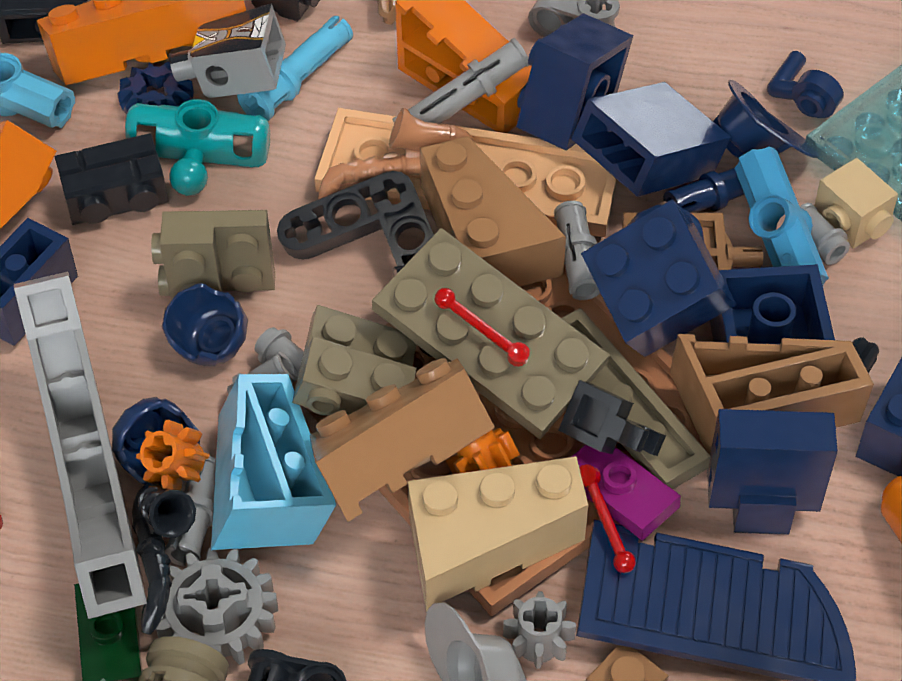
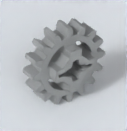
M211 547L208 549L206 560L199 561L191 552L186 554L187 568L181 570L170 565L171 573L169 577L171 578L172 586L170 587L166 612L156 628L158 638L177 636L193 639L212 647L224 657L232 655L239 665L245 663L243 649L247 646L254 650L263 649V638L260 632L274 633L276 628L273 613L278 612L276 593H273L272 577L269 573L260 574L259 563L255 558L246 561L242 565L237 549H232L226 559L218 558L217 551L211 550Z

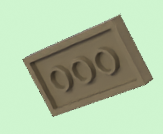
M442 228L372 299V310L436 360L446 358L449 363L458 358L475 390L539 439L547 433L567 410L578 381L582 380L590 383L607 364L610 354ZM441 288L451 289L459 303L509 341L526 344L530 350L527 363L520 367L511 365L507 360V352L452 310L439 308L434 300L436 292Z

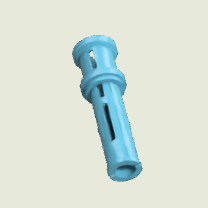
M332 16L323 27L282 61L276 89L238 94L237 98L242 110L247 115H260L269 121L274 116L275 108L284 100L291 101L299 94L301 83L304 79L353 38V31L348 22L344 19L339 22V16Z

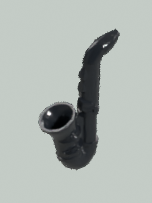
M158 481L148 482L138 490L132 507V528L135 534H137L139 542L136 551L142 558L149 583L147 604H144L141 616L142 632L151 635L158 627L166 612L170 587L172 586V581L169 577L171 571L170 566H168L171 559L165 553L166 547L162 536L176 538L188 532L196 517V507L189 495L182 490L163 489L161 482Z

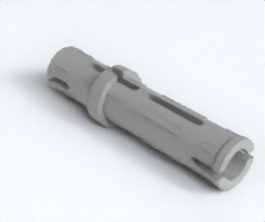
M512 38L509 43L482 61L478 62L474 59L468 63L469 69L431 93L428 97L408 109L411 115L424 122L440 124L482 95L486 94L490 97L496 93L495 87L524 67L529 66V57L516 38Z

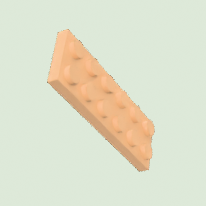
M338 108L315 176L316 192H319L322 179L330 167L340 163L347 164L357 158L365 160L376 156L378 159H382L384 154L389 152H395L398 156L405 154V148H389V140L394 126L392 119L396 116ZM456 126L470 134L476 145L556 227L557 222L554 218L555 208L563 202L575 200L583 203V207H586L590 235L606 237L617 179L579 145L575 144L565 151L540 138ZM421 175L408 176L415 187L423 209L430 210L421 188ZM360 182L343 183L340 185L338 191H341ZM396 188L387 191L388 200L391 204L401 202L400 194ZM368 197V198H366L365 200H371V201H372V198H371V197Z

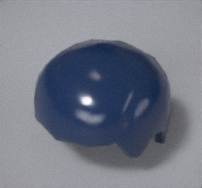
M201 283L184 289L174 296L165 308L162 329L168 343L181 357L194 364L215 367L217 364H224L239 351L246 340L248 318L240 302L235 301V298L229 292L224 293L214 290Z
M152 397L140 400L125 409L112 428V451L124 470L144 485L148 483L143 480L147 469L143 466L141 460L136 459V454L140 453L141 445L146 438L145 432L147 430L151 432L163 431L165 420L180 423L183 425V428L189 427L198 430L188 416L175 403L166 398Z

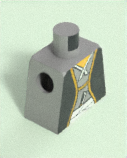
M272 4L211 21L198 27L192 49L170 55V66L175 80L179 82L197 78L203 95L208 98L276 89L286 43Z

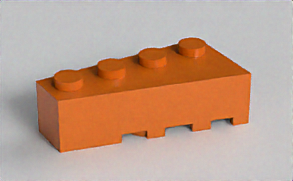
M91 0L77 6L62 5L56 7L48 13L47 17L36 21L52 69L66 86L124 71L128 66L127 60L135 59L138 62H150V64L166 60L171 49L181 46H193L197 29L201 25L244 12L246 7L244 0Z

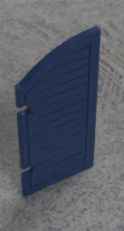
M594 519L576 636L789 681H856L853 647L846 624L828 589L813 571L814 566L812 564L780 558L777 571L762 569L763 554L658 532L654 536V545L638 543L639 538L624 526L615 524L625 550L632 553L636 560V565L631 572L620 573L614 567L615 553L601 520Z

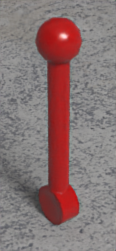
M441 288L436 292L434 300L439 308L452 310L507 352V360L511 365L520 367L527 363L530 350L526 344L509 341L459 303L451 289Z
M582 465L579 469L583 485L587 487L615 553L614 567L620 573H629L634 569L636 560L632 553L625 550L598 486L601 479L600 471L592 465Z

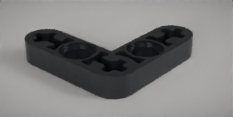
M397 171L382 173L294 209L283 216L277 228L278 239L286 252L293 258L301 260L313 258L383 229L397 266L402 265L403 267L434 236L412 181L407 175ZM396 188L400 194L401 202L392 205L388 200L387 191ZM368 197L372 198L377 213L371 215V211L365 201ZM356 205L361 209L360 218L354 224L340 226L335 223V215L343 206ZM324 216V219L329 229L331 230L330 233H324L322 225L318 219L319 217ZM299 226H304L308 231V240L303 243H299L295 238L297 236L295 229ZM409 228H418L425 234L424 241L419 247L406 250L398 246V238L403 231Z

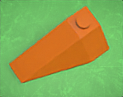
M9 120L0 123V229L36 193L41 192L46 187L53 173V169L49 166L56 154V150Z

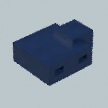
M719 409L710 453L711 458L709 468L707 469L709 508L733 509L734 533L789 535L795 511L820 512L838 452L834 413Z

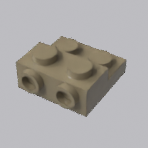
M267 210L162 212L161 233H153L151 240L153 264H164L160 265L158 269L160 296H170L172 300L178 292L201 283L221 292L275 290V267Z
M317 305L312 315L292 403L307 407L320 415L328 416L345 410L349 415L367 406V397L375 391L395 384L399 389L414 381L416 367H413L417 344L398 329Z

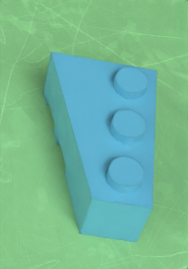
M239 374L218 415L211 550L314 544L337 505L330 488L315 463L309 436L311 434L301 407L292 403L295 391L288 374Z

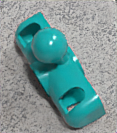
M201 99L189 100L180 106L136 103L127 112L125 122L126 139L137 136L138 125L156 126L155 148L158 158L178 160L170 169L169 180L172 188L182 195H197L207 185L208 173L202 163L260 167L267 161L270 147V125L263 116L218 111L215 105ZM234 135L253 137L251 156L240 157L234 153Z

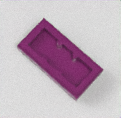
M584 445L572 456L577 457L579 467L589 464L598 468L601 474L598 486L611 517L642 541L681 506L680 494L616 447L613 454H608ZM584 487L587 499L593 503L587 487Z

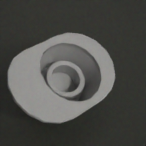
M445 602L434 603L428 609L425 619L426 643L430 658L442 681H526L521 664L511 644L505 638L496 635L471 633L457 611Z

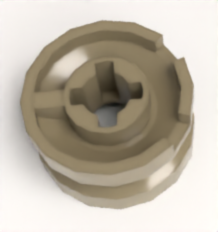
M177 636L161 637L153 640L146 656L148 668L141 672L138 681H225L229 671L228 660L220 652L201 642Z

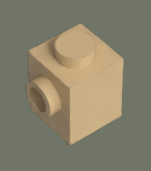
M855 158L820 180L814 206L835 229L841 228L846 232L847 241L854 249L870 238H880L890 229L894 222L893 212L898 193L862 161Z

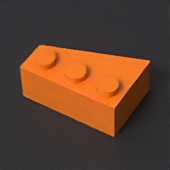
M465 0L395 1L398 69L433 92L469 69L467 64L474 59L480 62L509 43L504 36ZM532 66L524 67L495 87L497 92L490 97L484 94L461 110L496 132H510L517 125L521 110L517 106L518 97L528 82Z

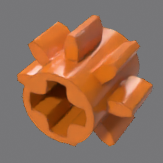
M165 420L163 431L151 432L147 430L145 432L146 438L141 445L140 453L136 454V459L141 460L143 466L147 469L143 476L144 481L149 483L158 481L161 482L163 489L181 490L182 481L193 480L199 482L201 480L199 474L210 454L205 453L198 444L202 437L200 431L189 427L183 428V425L180 423Z
M498 428L495 431L490 430L456 452V455L446 459V462L452 474L512 466L509 460L516 458L520 453L509 431L502 432L501 428Z

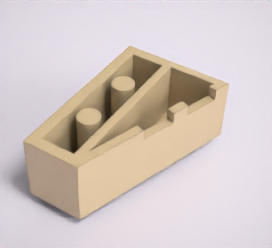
M576 456L407 481L409 519L426 613L434 603H443V601L471 588L476 592L491 585L492 578L519 565L522 569L527 568L585 540L588 501Z

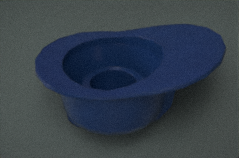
M734 80L728 81V86L733 95L713 122L731 136L726 147L731 154L739 159V157L752 149L758 150L770 146L777 150L778 154L793 147L812 158L819 157L818 151L805 138L769 113L742 85Z

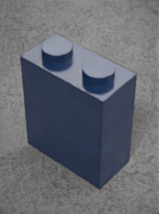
M661 82L588 99L571 139L635 196L640 197L699 180L702 174L715 171L731 136L666 82Z

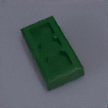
M79 583L74 584L82 681H100L103 678L105 681H138L143 669L136 607L88 619Z

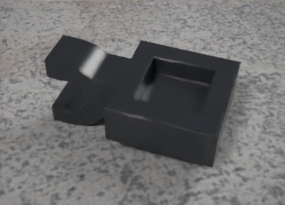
M582 380L578 381L558 431L600 452L613 454L617 442H620L635 451L642 452L644 450L647 453L658 456L666 435L627 419L634 403Z

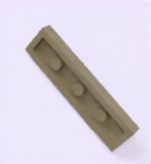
M579 308L562 318L564 321L610 354L607 364L590 383L634 403L627 419L666 435L658 456L647 453L644 450L638 452L623 445L635 461L672 489L707 470L711 456L587 314Z

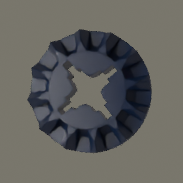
M169 61L161 67H155L153 63L150 64L149 62L146 69L141 70L132 67L130 77L120 79V91L117 95L122 110L127 114L129 108L136 103L180 106L186 101L193 100L194 89L193 83L189 79L179 82L175 80ZM153 86L156 89L163 87L164 95L155 90L147 92V87Z

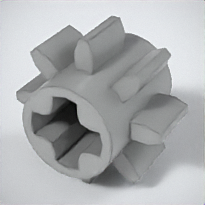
M538 591L536 597L526 602L518 599L513 601V616L515 619L504 620L503 637L515 639L512 648L517 659L523 656L525 659L534 662L536 669H541L543 662H547L554 657L560 661L566 659L567 646L564 641L575 640L576 632L575 622L564 621L567 602L555 603L553 600L546 598L542 591ZM541 628L544 629V632L534 631V629Z

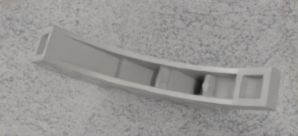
M63 272L14 284V291L48 425L67 515L74 566L88 619L147 604L139 560L125 508L106 419L69 273Z

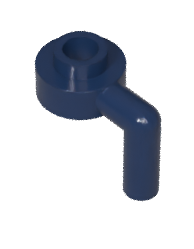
M799 51L790 52L768 83V94L774 98L794 100L798 109L809 117L828 118L832 116L844 98V92L840 83L830 74L820 70H808L803 73L798 82L793 81L805 65L806 58Z

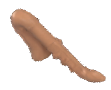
M401 108L391 132L389 148H405V154L398 156L395 152H389L384 154L382 159H378L376 156L365 160L357 158L347 164L340 163L330 167L322 179L318 200L338 192L340 185L343 183L363 182L385 172L397 171L407 176L421 175V147L467 136L472 140L473 138L467 131L456 127V125L424 122L411 115L406 108Z

